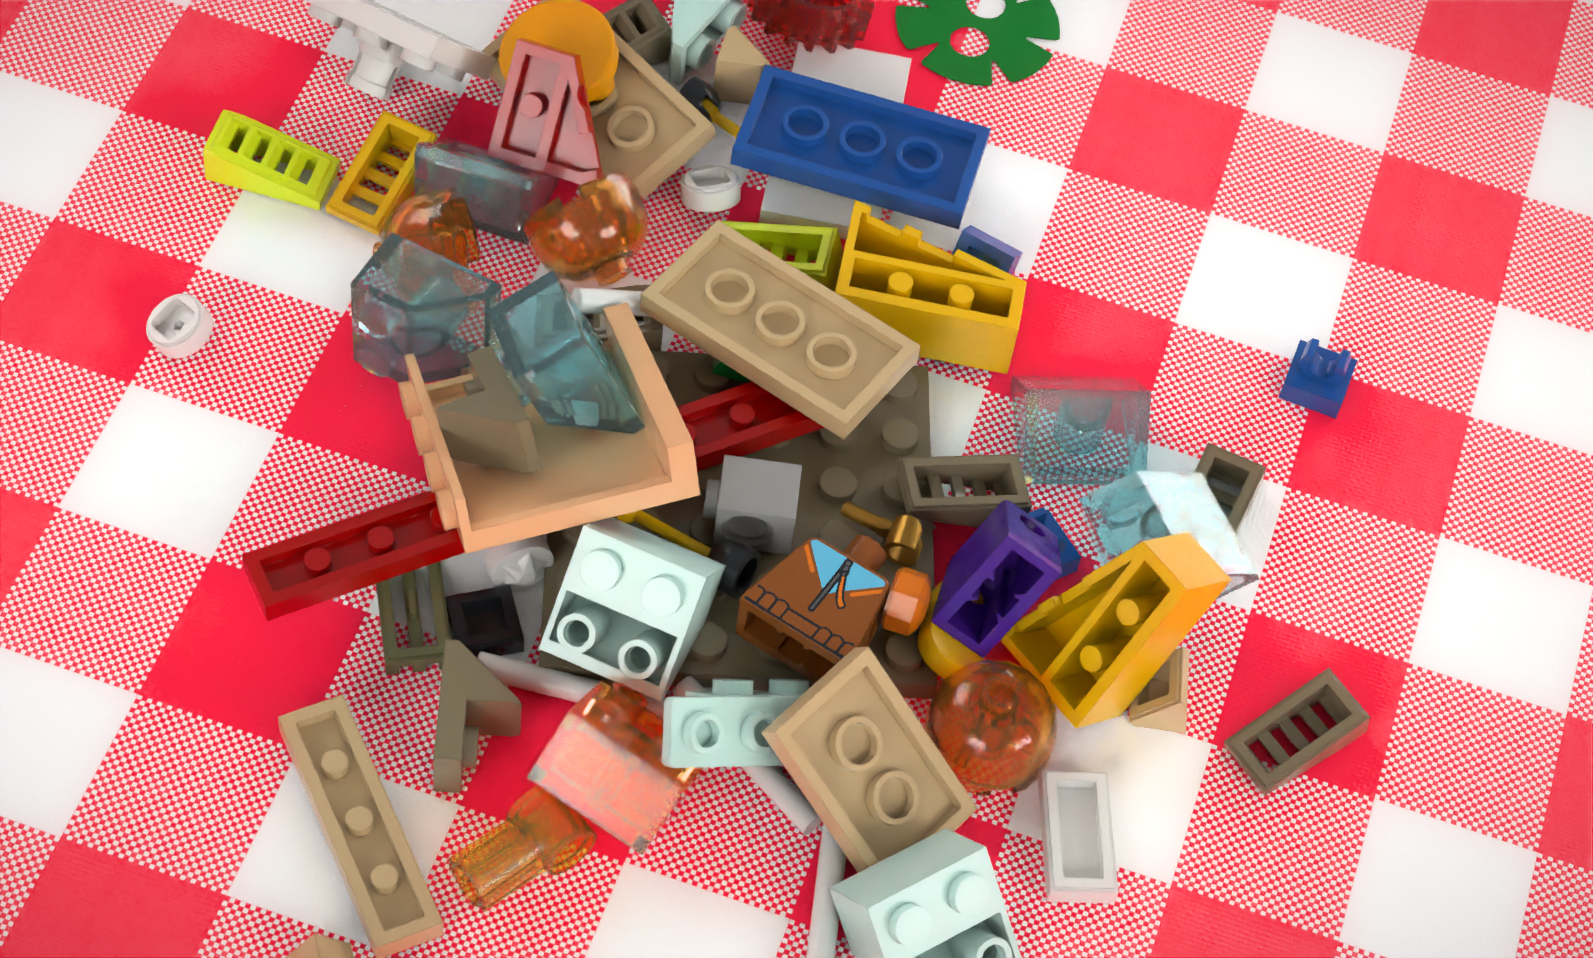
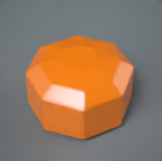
M904 566L902 569H898L882 614L880 624L883 625L884 629L905 636H909L917 630L926 616L931 600L932 584L928 574Z

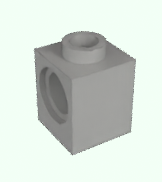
M724 455L721 480L708 479L703 517L716 519L712 545L731 540L743 543L756 551L790 555L802 465Z

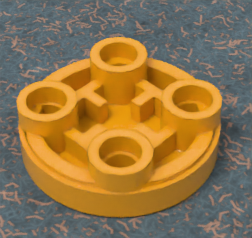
M577 0L546 1L523 12L506 30L499 49V66L505 82L516 41L519 38H526L580 55L589 103L605 99L612 93L615 86L614 75L619 61L618 44L607 19L591 5Z

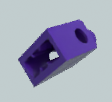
M1002 501L959 548L948 563L931 616V622L984 658L1062 574L1057 536L1011 501ZM979 592L983 596V604L972 602V600H978Z

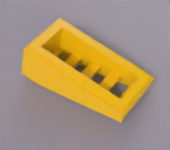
M383 110L325 206L326 212L380 237L426 175L439 154L437 134ZM390 147L409 154V157L404 161L387 153ZM378 163H381L399 173L394 178L376 170L375 167ZM368 179L389 190L383 196L362 185ZM356 196L378 206V209L374 215H371L348 203Z

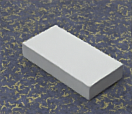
M1041 770L1038 779L1047 902L1114 904L1118 895L1108 772Z

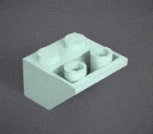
M613 517L583 525L538 649L661 701L664 699L704 626L726 565Z
M947 828L829 888L849 948L856 958H1022L986 846Z

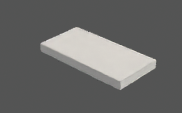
M799 37L792 72L903 103L912 58ZM768 175L759 223L838 228L840 238L847 239L855 200ZM861 202L872 207L871 216L881 220L882 207Z

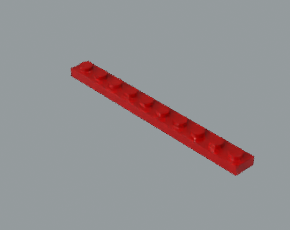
M752 381L677 407L693 440L697 472L723 463L724 455L741 457L825 428ZM430 490L242 554L244 572L266 621H270L465 553L457 528L444 530L435 492L432 493Z

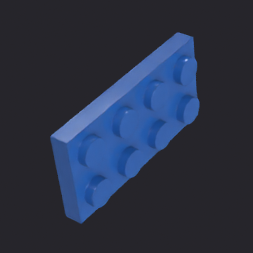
M765 65L733 145L730 164L959 229L988 144L991 128Z

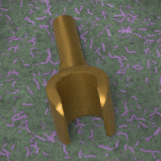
M849 501L843 505L841 516L886 538L883 549L889 561L904 567H912L917 563L923 548V543L920 539L923 530L917 518L911 515H899L892 521L871 513Z

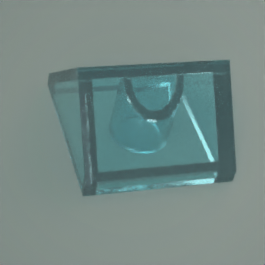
M450 138L417 143L414 154L415 210L526 245L529 244L558 184V177L487 156L488 150Z
M1012 375L1010 383L1017 450L1026 484L1144 486L1147 474L1151 391L1134 378Z

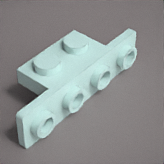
M713 679L712 691H685V696L667 697L664 701L663 765L672 768L784 766L761 732L809 689V680L769 679L768 691H753V680Z

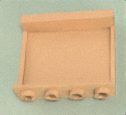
M628 302L603 308L608 341L502 366L530 419L541 461L542 470L530 474L452 459L439 426L436 409L440 405L466 397L463 383L473 380L472 373L424 384L414 353L404 355L409 380L398 383L406 419L410 420L418 454L423 456L431 492H435L444 530L457 528L465 554L700 495L693 440ZM540 359L544 361L546 369L549 373V376L554 385V388L556 390V393L558 395V398L561 402V405L563 407V410L569 423H566L564 420V417L561 413V410L554 396L552 388L549 384V381L542 367ZM548 361L571 363L585 378L599 404L598 426L573 423ZM577 364H580L583 367V369L599 387V390L606 404L607 427H604L603 404L596 390V387L593 385V383L589 380V378L585 375V373L580 369V367ZM587 366L591 367L611 395L616 409V428H613L612 405L606 391Z

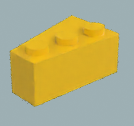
M855 200L835 293L921 345L919 357L1008 374L1019 331L1027 282L959 249L952 255L922 240V231L907 224L902 230L871 216L872 207Z
M1189 532L1145 540L1083 577L1082 582L1066 592L1053 596L1037 606L1038 609L1018 620L1000 641L1075 728H1080L1120 717L1228 585L1231 578Z

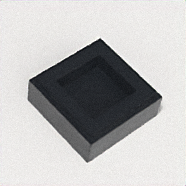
M510 585L445 596L448 621L453 640H459L476 657H478L480 651L499 656L524 652V636Z

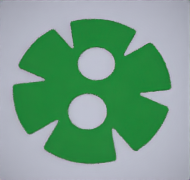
M919 0L930 6L929 8L896 6V27L906 49L939 43L921 61V64L945 78L960 83L980 86L992 85V60L1010 82L1014 83L1030 77L1043 68L1053 55L1026 38L1060 39L1058 15L1050 0H1028L1019 3L1016 2L1017 0H1004V12L994 18H982L973 14L968 9L966 0ZM964 27L976 28L988 37L989 48L984 54L979 56L962 55L951 46L950 37L952 33Z

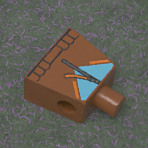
M866 535L855 536L843 552L820 538L807 539L742 595L735 634L816 683L853 648L868 647L881 623L891 586L885 577L877 573L887 559L884 549L878 542Z

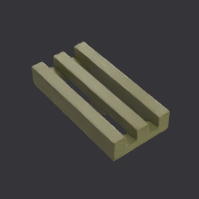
M441 561L426 566L436 645L424 646L415 571L413 570L401 575L410 648L398 649L390 579L376 583L386 675L399 674V667L412 666L413 672L426 671V664L439 663V670H442L445 639H450Z

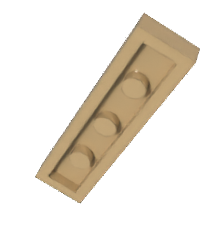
M342 694L278 716L281 736L375 957L385 958L443 936L444 923L344 695Z

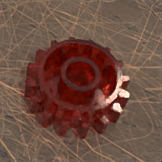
M747 0V6L753 8L751 14L753 21L766 22L764 33L769 35L779 32L784 35L783 44L789 46L795 41L803 43L807 52H812L815 45H822L828 53H835L837 44L851 50L854 48L856 40L863 41L865 39L875 2L870 0Z

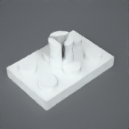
M304 0L311 3L307 12L308 15L338 28L342 26L354 32V37L362 40L358 49L359 53L344 82L379 99L389 100L393 91L391 88L405 61L429 72L434 70L444 76L462 82L466 73L488 80L497 59L374 0Z

